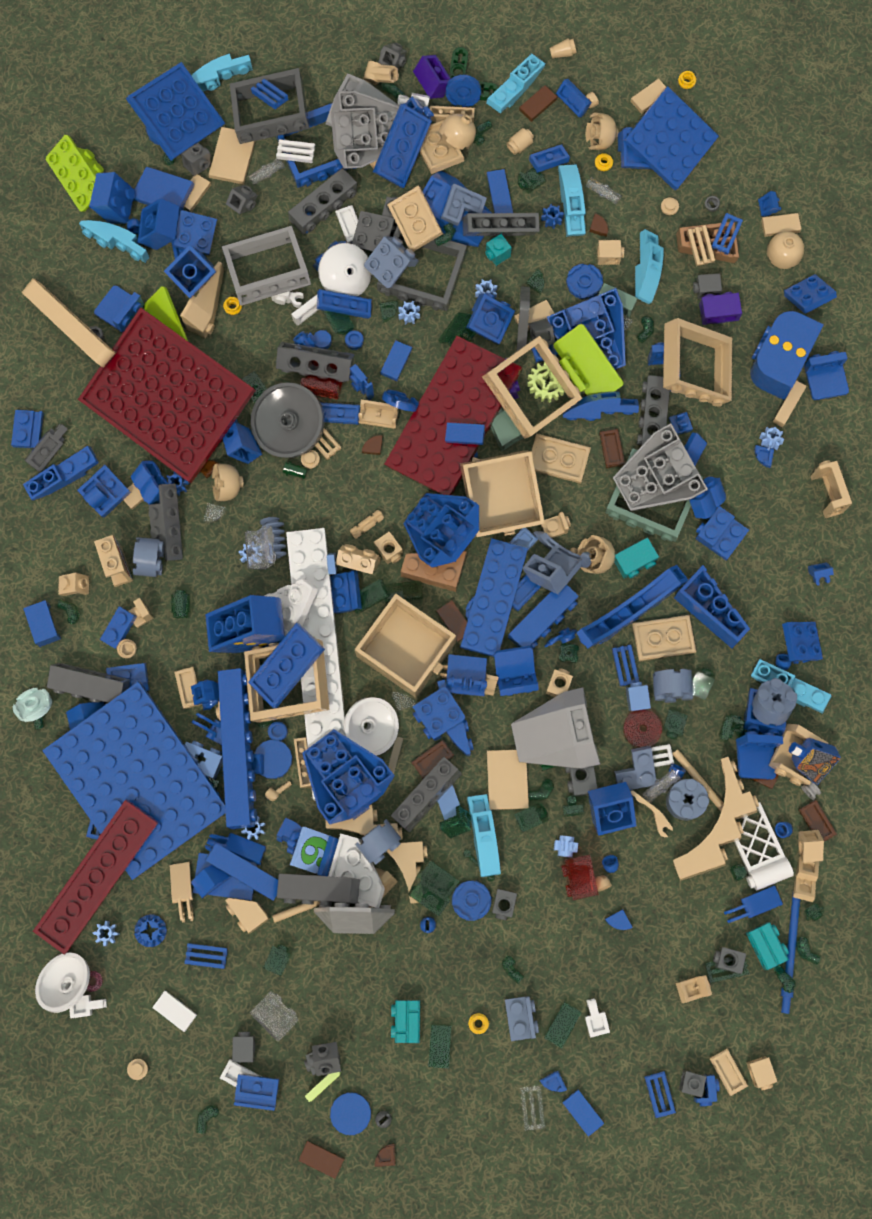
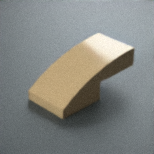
M799 857L793 890L794 898L810 902L814 901L819 861L803 863L801 857Z

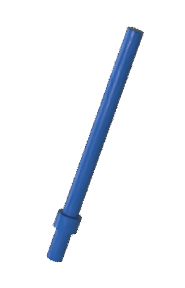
M793 895L787 947L789 952L787 957L789 960L786 961L784 988H781V996H783L781 1013L786 1014L790 1013V1002L794 993L792 981L800 899L794 898Z

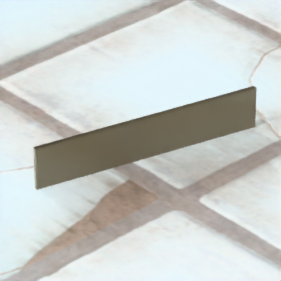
M396 737L388 766L393 774L403 741L401 737Z

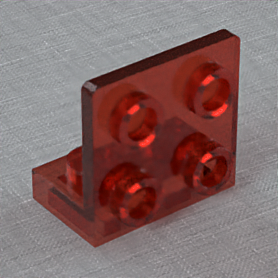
M311 360L314 366H319L317 361ZM329 364L332 369H337L335 364ZM309 375L301 379L300 385L309 389L317 396L338 400L342 382H338L333 378L321 379L316 375Z

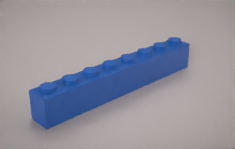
M241 668L218 671L226 827L230 829L255 827V821H257V811L254 809L256 792L252 784L255 781V773L251 767L254 755L253 751L250 750V743H252L253 737L252 732L249 731V723L251 721L250 712H248L249 699L246 672Z

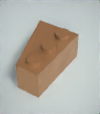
M726 222L717 242L718 245H720L730 222ZM735 222L733 223L730 233L723 246L725 248H727L728 243L735 230ZM721 223L706 225L711 246ZM704 225L679 228L676 233L678 252L693 255L687 230L695 229L696 227L700 228ZM700 232L707 258H709L702 232ZM694 233L693 236L697 247L698 255L702 257L696 233ZM735 238L728 255L722 251H717L715 248L712 249L715 260L735 263L739 258L737 238Z
M463 551L456 562L433 568L423 562L417 553L406 554L401 569V577L456 592L467 551Z

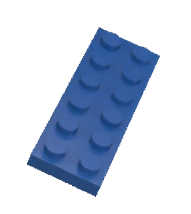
M491 538L460 648L494 657L495 651L500 650L528 548Z

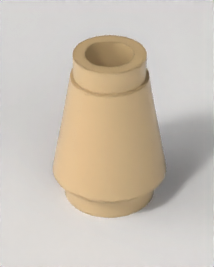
M566 39L549 48L552 59L570 57L577 53L573 39Z

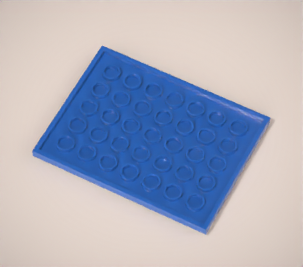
M140 681L42 750L100 834L125 800H129L159 822L126 869L132 880L226 813L225 802Z

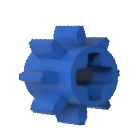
M550 204L549 208H543L544 215L541 216V221L546 222L545 227L552 226L555 229V225L562 224L561 218H563L564 212L559 211L560 206L555 207Z
M304 331L300 332L293 339L294 344L315 347L314 341L316 339L311 332L309 334H305Z
M174 472V475H167L168 484L180 482V485H176L178 496H180L182 491L187 492L185 487L189 484L188 481L184 480L176 472Z

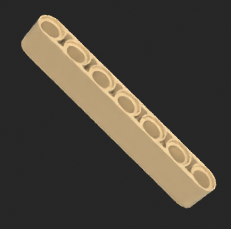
M32 278L22 291L23 295L92 360L104 368L115 352L43 284Z

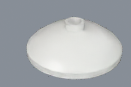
M340 243L330 247L321 257L318 268L319 279L323 288L326 291L346 295H361L368 287L372 275L364 267V263L368 259L366 253L358 246L349 243ZM348 268L352 270L350 275L347 273Z
M368 697L357 701L349 709L344 720V736L376 756L386 752L393 745L398 734L399 722L397 714L388 702L380 698ZM367 722L368 727L365 729L364 724Z
M66 953L65 955L60 954L47 963L37 979L35 988L37 1002L43 1009L53 1013L63 1012L74 1006L81 999L87 989L90 978V970L86 960L78 954Z

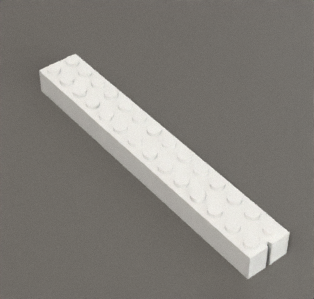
M324 528L286 532L291 584H295L300 579H305L318 588L303 627L312 636H315L316 639L322 640L323 647L325 648L324 659L330 710L305 714L308 748L333 729L344 735L345 709L331 579L328 574L326 558L328 555L327 538ZM313 665L301 678L303 703L317 701Z

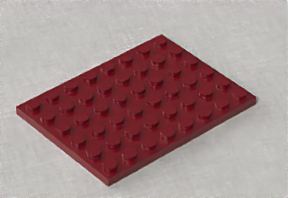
M140 308L112 348L115 352L113 357L104 368L99 367L78 400L186 481L192 483L256 390L147 311Z

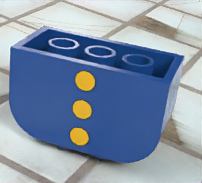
M794 311L780 314L772 327H767L752 356V359L755 360L750 370L753 383L758 388L785 400L793 388L824 324Z
M250 595L205 614L209 652L241 653L250 651L256 646L266 647L268 644L282 641L285 637L281 598Z

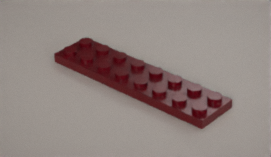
M125 800L32 932L64 955L68 953L159 822L129 800Z

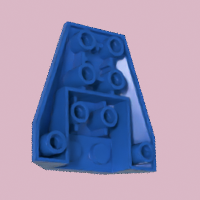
M443 171L436 172L431 176L422 192L443 232L439 238L463 245L479 247L484 236H463L462 218L470 212L463 211L458 226L441 219L451 186L457 184L463 188L466 187L457 178ZM485 206L482 211V213H492Z
M617 288L547 316L548 322L553 327L554 336L558 340L579 324H584L614 369L626 365L623 304Z
M426 493L403 523L419 558L432 568L456 562L479 531V505L468 497Z
M335 729L302 753L317 808L329 825L352 819L380 798L395 776L381 758Z

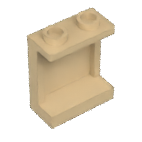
M827 460L820 463L811 475V480L823 478L831 501L823 510L825 518L843 514L852 504L838 462Z

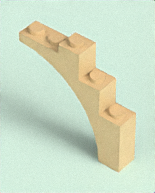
M729 757L721 759V766L725 777V799L717 823L700 845L689 853L673 860L680 881L726 866L725 861L728 858L724 848L720 849V846L740 840L741 834L744 833L740 822L736 823L735 820L757 813L756 807H759L758 800L755 795H751L750 791L742 794V791H744L741 779L737 780L735 772H738L734 761L730 762Z
M369 805L370 809L355 820L349 819L330 825L326 821V829L345 830L365 836L377 826L374 825V822L378 821L377 809L373 810V805ZM392 823L391 826L401 837L400 840H403L402 828H398L397 823ZM423 842L401 843L392 852L390 849L387 852L396 861L403 873L408 886L410 903H419V899H422V887H418L417 879L421 878L420 866L416 867V863H424V858H428L427 846H423Z

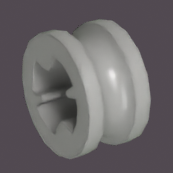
M812 781L810 785L801 786L805 794L812 800L816 798L815 795L821 794L820 789Z

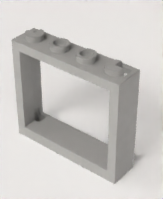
M292 226L222 246L240 306L311 285ZM292 243L300 269L244 286L239 285L232 260Z

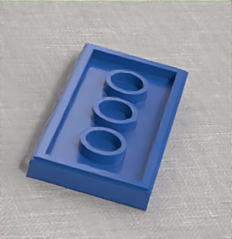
M400 104L373 173L404 188L432 120L407 105Z
M296 623L248 683L272 708H277L325 648L300 623Z

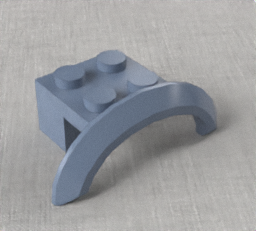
M535 531L534 535L550 552L545 558L534 554L524 565L523 570L531 582L559 594L580 567L587 568L591 565L590 553L583 552L581 555H578L556 543L547 533Z

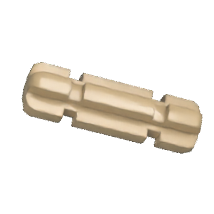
M375 511L372 513V516H368L361 521L357 527L355 526L350 529L351 535L357 539L362 535V532L365 533L375 526L376 522L382 521L384 516L381 511Z

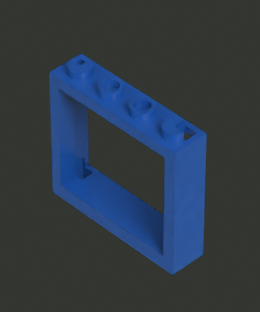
M332 103L307 112L309 127L326 122ZM297 132L279 135L276 138L279 142V140H285L284 137ZM339 159L299 173L295 162L286 160L297 188L305 185L308 187L311 183L318 180L324 181L343 168Z

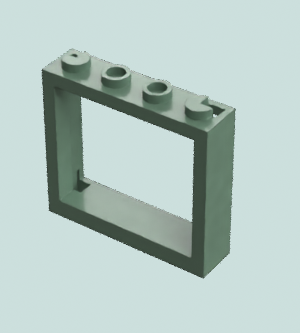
M633 448L632 451H631V453H630V456H629L628 460H629L638 450H636V449ZM616 486L605 512L608 516L613 517V520L621 519L626 521V524L630 527L636 528L638 526L647 534H657L664 541L675 542L691 507L689 500L686 501L677 525L673 530L615 506L620 494V490Z

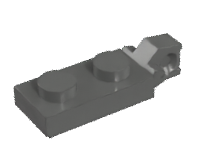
M59 424L55 430L50 428L24 461L38 472H41L63 445L64 438L62 435L66 432L67 428L62 424Z

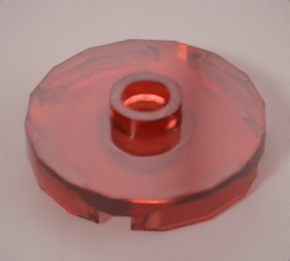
M645 709L636 710L630 713L624 721V737L634 747H651L661 737V721L652 711ZM641 725H644L646 727L645 732H642L640 730Z

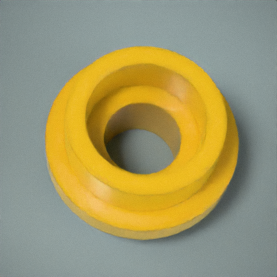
M685 71L680 74L678 83L684 89H691L696 83V77L693 72Z
M600 154L595 159V166L600 171H608L613 165V159L608 154Z
M236 297L227 298L223 305L225 312L229 315H236L242 309ZM232 304L236 305L234 309L230 308Z
M476 1013L470 1017L468 1025L473 1033L482 1034L488 1029L489 1022L484 1014ZM476 1020L482 1021L483 1024L481 1027L478 1028L475 1026Z

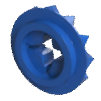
M146 915L140 918L135 925L134 935L137 942L145 947L159 945L166 936V924L156 915ZM148 922L151 928H158V930L152 933L151 937L149 934L142 933L148 929Z

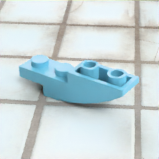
M227 54L205 64L191 76L202 91H212L221 86L219 80L230 79L237 74H246L253 69L249 55L231 60L230 54Z
M533 54L528 56L510 73L509 79L487 99V104L499 113L507 107H512L534 82L546 63Z
M577 164L558 166L561 202H563L566 237L583 236L586 234L584 221L586 213Z
M87 220L79 223L83 230L82 233L89 239L92 237L96 239V242L101 247L106 248L107 246L112 250L116 246L122 252L125 250L129 252L130 256L136 261L141 260L146 263L149 259L146 249L138 245V238L132 232L101 221Z
M644 229L640 232V264L635 266V297L650 304L653 301L659 284L664 248L658 245V235Z
M759 659L751 675L752 678L761 684L773 678L780 679L797 694V704L803 707H810L822 714L831 698V694L795 678V675Z
M487 794L467 797L480 876L499 875L501 871L497 840Z

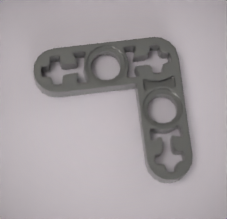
M521 286L517 351L527 344L530 287Z

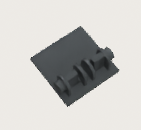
M361 211L352 244L361 249L374 251L384 236L390 237L391 233H395L396 226H393L395 219Z

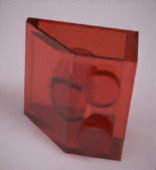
M590 855L563 861L564 865H561L563 877H567L568 885H565L567 897H571L573 901L599 895Z

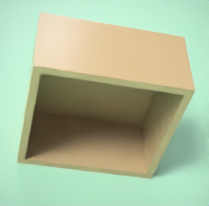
M525 450L460 463L466 497L479 505V531L475 535L476 537L504 532V536L515 534L516 529L545 524L532 451Z
M395 594L355 648V653L363 662L417 698L434 673L438 675L443 669L444 665H441V663L455 645L456 635Z

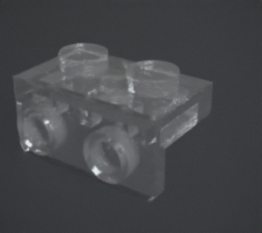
M264 526L258 531H246L245 542L248 569H267L275 564L276 553L273 548L274 533H272V526Z
M270 991L250 1014L279 1042L299 1019L291 1008H287L282 1003L283 1001L279 995L273 994Z

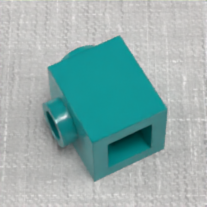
M500 234L486 243L485 254L497 266L511 257L512 247L503 235Z

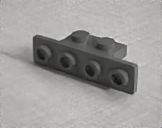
M160 484V504L149 505L150 534L152 539H160L164 542L166 561L183 559L176 484Z

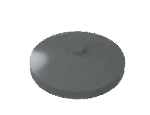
M280 383L268 388L259 396L251 413V429L255 440L266 452L280 458H295L309 452L319 441L324 429L325 417L319 399L309 389L296 383Z

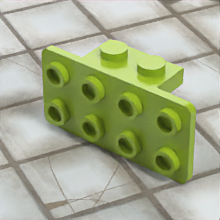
M64 135L46 156V161L79 211L85 212L90 205L96 174L104 173V169L94 158L93 152L89 149L78 148L69 135Z
M160 287L144 304L145 311L187 340L167 288Z
M579 324L554 343L555 350L562 358L559 361L561 368L569 374L572 384L580 392L584 391L588 396L603 392H615L623 386V380L584 324Z

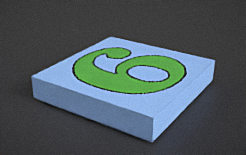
M302 827L290 865L317 874L329 835Z

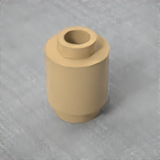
M522 128L509 139L507 147L514 155L520 154L533 143L534 136L529 129L525 130Z

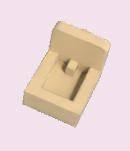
M79 573L59 576L58 595L89 594V576Z
M706 975L676 983L682 1003L712 995L711 986Z

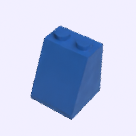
M189 245L164 272L191 299L216 273V269L199 250Z

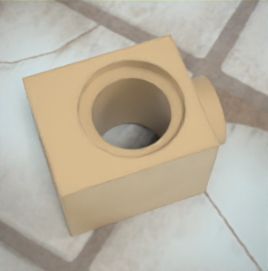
M599 240L597 246L598 265H620L621 258H624V247H621V240Z
M390 531L374 542L375 548L387 564L390 562L394 564L402 558L403 549ZM388 546H392L395 548V550L392 553H386L384 551L385 548Z
M564 669L554 670L546 694L556 697L568 691L573 677L569 675L570 672ZM562 679L565 682V686L562 688L557 687L555 680Z
M819 830L800 831L798 836V852L803 863L823 861L824 840Z
M764 1056L746 1062L754 1087L766 1090L772 1088V1084L777 1082L769 1057Z

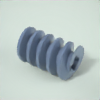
M277 517L261 519L260 524L262 527L260 529L263 533L261 538L264 540L262 541V546L264 547L262 550L263 558L277 559L287 555L286 552L281 551V549L286 548V545L280 544V542L285 541V537H280L281 534L285 533V530L279 529V527L284 526V523L279 522Z

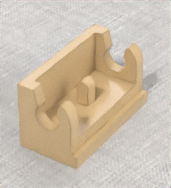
M361 399L359 424L396 429L398 408L387 403Z

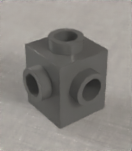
M395 42L385 45L380 52L378 63L395 66L399 69L406 63L407 57L405 56L407 51L402 49V45Z
M199 143L181 153L183 166L193 176L211 166L209 150Z
M238 186L232 188L226 205L238 214L251 211L255 207V200L258 195L249 186Z
M337 1042L312 1046L313 1055H309L311 1068H315L316 1076L341 1072Z

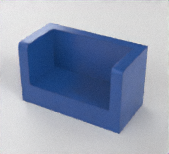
M46 600L23 608L34 642L39 647L61 639V636L56 632L49 608L51 606Z

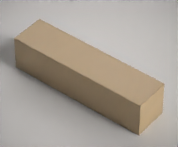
M430 106V110L434 113L430 120L439 122L452 114L459 113L469 115L474 123L475 108Z
M798 381L795 382L773 423L782 428L784 427L806 385Z
M307 738L294 739L300 788L312 787L302 754L308 749Z

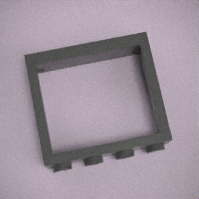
M299 68L230 83L234 127L240 144L310 129L304 84ZM266 79L281 91L296 88L300 113L241 126L239 101L257 97L252 94L251 88L253 86L256 88L257 83L262 84L261 80Z
M397 225L394 236L405 242ZM437 237L422 246L423 248L457 257L444 298L398 284H394L391 288H386L379 280L377 282L378 291L385 293V296L393 295L402 301L410 300L419 306L427 305L436 311L438 309L447 311L467 254V245Z

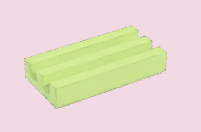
M341 1072L328 1074L305 1095L306 1099L309 1102L314 1100Z

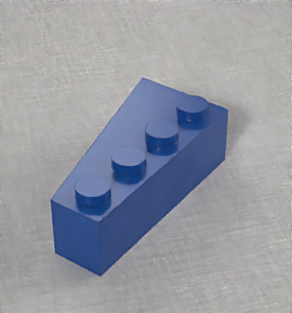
M702 565L678 591L674 599L733 649L750 628L737 610L733 609L728 602L727 596L722 594L717 587L716 581L713 578L711 579L706 572L707 569Z

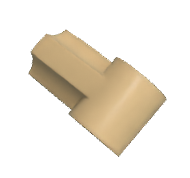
M369 61L363 80L374 85H378L379 82L394 83L399 77L398 68Z

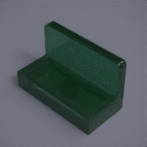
M458 312L438 341L442 344H448L450 347L456 336L471 342L476 333L466 327L472 315Z

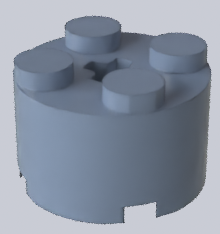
M137 537L133 554V563L136 564V569H133V575L162 576L163 564H161L160 557H164L165 553L163 541L160 539Z
M674 669L654 672L653 689L655 701L673 703L676 702L677 698L692 700L694 695L692 671L680 669V672L674 671Z
M778 678L766 681L760 685L752 701L753 714L760 722L766 725H782L789 719L796 705L797 694L789 685Z
M684 779L677 782L668 790L666 796V806L670 814L677 819L685 821L693 820L702 815L709 804L706 789L694 779ZM689 796L691 799L689 803H684L685 797Z
M387 819L383 821L385 824L383 827L377 825L361 839L364 841L362 844L355 843L369 863L374 862L376 865L385 857L383 853L388 849L392 852L401 845L399 842L401 837Z

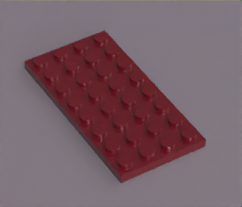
M456 336L419 401L417 411L413 412L384 465L441 495H452L462 478L460 463L470 462L480 445L446 443L447 423L485 425V437L502 405L482 376L506 359ZM512 362L497 373L509 392L521 373L522 367Z

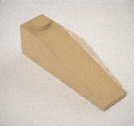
M219 261L215 265L216 273L198 290V295L196 297L193 296L188 301L180 315L186 330L205 339L208 334H212L215 328L214 323L224 274L223 265Z

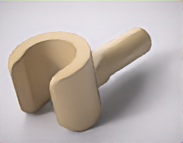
M288 781L276 791L273 788H269L265 793V797L270 801H275L282 791L292 785L291 782Z

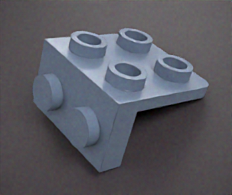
M384 236L364 263V267L386 288H391L407 267H415L419 262L415 258V253L408 248L406 249L402 245L403 242L396 236Z

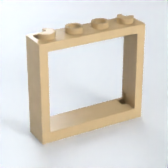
M679 318L665 323L663 388L671 390L672 393L684 394L688 398L699 399L700 402L711 403L717 407L732 401V337ZM680 336L715 348L714 391L679 380Z
M540 336L533 339L482 376L524 439L531 437L582 399L579 389L572 384L569 374L561 368L558 358L551 353L548 343ZM533 347L536 348L570 399L535 426L531 425L497 375L498 372Z
M316 639L323 646V641ZM279 643L268 644L269 647L266 648L256 646L252 650L244 652L250 721L260 723L330 710L324 651L313 663L317 701L264 710L263 697L248 681L260 668L259 659L269 657Z

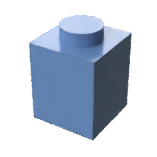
M642 682L630 683V687L626 688L629 711L650 709L648 685H642Z

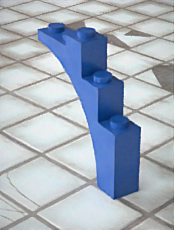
M678 565L670 567L627 601L593 623L581 628L576 633L581 643L590 648L598 643L602 644L608 641L624 627L632 624L648 610L664 601L688 581L687 577Z

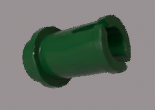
M290 461L289 463L285 462L283 473L286 476L292 475L305 479L308 468L292 464Z

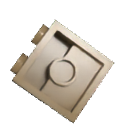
M346 544L345 546L342 545L338 550L335 564L373 574L380 563L381 557L372 550H359L354 545Z

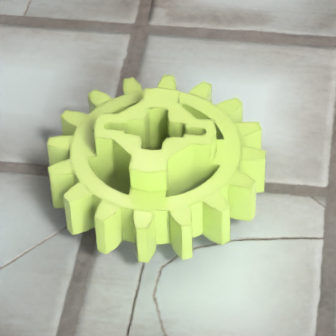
M544 362L542 367L538 363L537 370L532 368L531 374L528 375L529 382L527 387H531L530 394L535 392L534 398L541 397V402L547 398L550 403L553 397L557 401L559 395H564V390ZM548 377H550V379H549L550 382H549V384H547V387H545V385H546L545 382H546V380H548Z

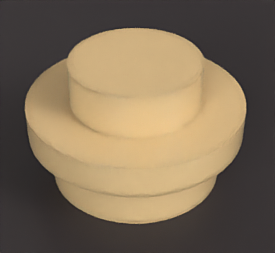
M669 197L662 201L661 210L664 214L674 215L678 212L679 203L676 199Z
M310 450L302 455V465L308 469L318 466L320 462L318 453Z
M123 639L117 645V652L123 658H131L136 653V644L130 639Z
M142 1059L132 1060L127 1067L129 1077L134 1080L144 1078L148 1072V1065Z

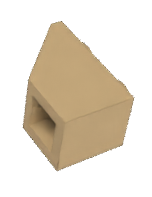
M232 898L225 900L228 904L226 906L227 910L232 916H237L239 919L237 924L243 932L252 933L270 919L258 902Z

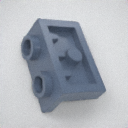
M529 996L505 999L511 1041L536 1038L535 1033H539L537 1021H533L532 1013L536 1012L534 1000H530Z

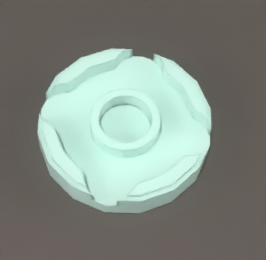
M37 688L29 689L18 696L16 704L13 705V712L21 721L37 720L49 711L52 705V698L43 688L40 690Z

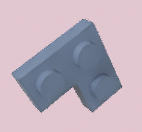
M453 184L441 219L458 226L464 210L470 213H482L487 198L457 184Z
M650 746L631 749L633 768L614 771L616 784L627 782L630 790L657 785L652 748Z

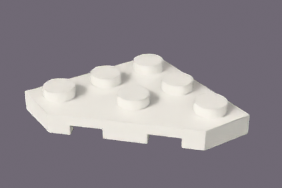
M300 579L293 585H287L278 589L275 593L264 595L281 598L285 636L296 623H300L303 626L316 596L318 588L308 580Z
M340 834L328 876L360 879L358 902L380 908L385 888L373 863H369L355 845L357 842L362 844V840Z

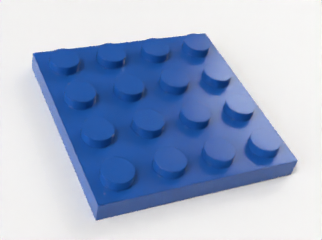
M182 62L126 98L171 161L225 124Z
M667 86L623 142L672 189L677 190L719 136Z

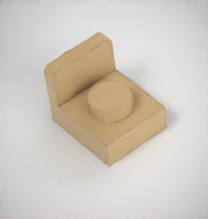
M560 512L558 516L544 520L545 524H541L543 532L547 533L551 538L567 534L569 527H571L568 516H564L563 512Z
M140 598L133 601L136 607L129 610V612L137 616L134 625L138 628L152 620L153 617Z

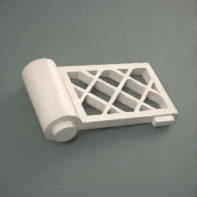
M760 802L759 807H756L760 813L758 822L747 818L748 816L741 818L744 820L742 829L746 821L757 825L754 835L745 831L742 833L752 838L749 848L741 845L739 840L734 841L749 876L746 877L748 885L756 891L794 876L793 869L781 849ZM759 826L767 829L769 833L767 840L756 836ZM754 839L765 843L762 853L751 849ZM767 846L775 847L778 856L772 858L764 855ZM750 852L761 856L758 864L750 866L747 859Z

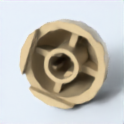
M452 114L443 121L439 128L440 134H445L447 137L446 141L453 147L461 150L465 147L469 149L476 136L475 125L472 122V118L467 114Z
M593 113L590 116L592 118L591 123H587L586 142L590 140L591 147L588 148L591 150H605L618 137V128L611 116L603 113ZM593 139H599V144Z
M789 231L776 234L767 246V256L771 263L780 269H790L798 265L804 255L803 240L797 234Z
M214 464L212 478H215V487L212 486L215 500L228 501L235 498L240 488L243 487V477L239 476L235 467L229 464Z
M591 535L588 539H584L578 547V555H581L583 552L590 553L591 565L587 568L580 567L584 572L592 574L604 573L612 567L615 561V549L612 543L604 537Z

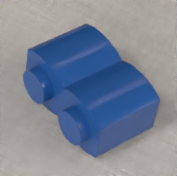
M142 461L131 475L132 482L140 490L141 496L149 505L159 504V485L168 484V482L161 475L160 469L153 461Z
M705 478L703 481L708 490L689 500L695 518H709L715 513L716 508L726 500V494L720 478Z

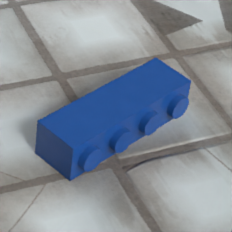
M567 584L559 594L550 592L509 633L508 638L517 647L531 646L534 650L538 645L536 641L541 636L545 638L552 631L550 627L554 623L558 625L565 618L563 614L567 610L571 612L578 605L576 601L579 596Z

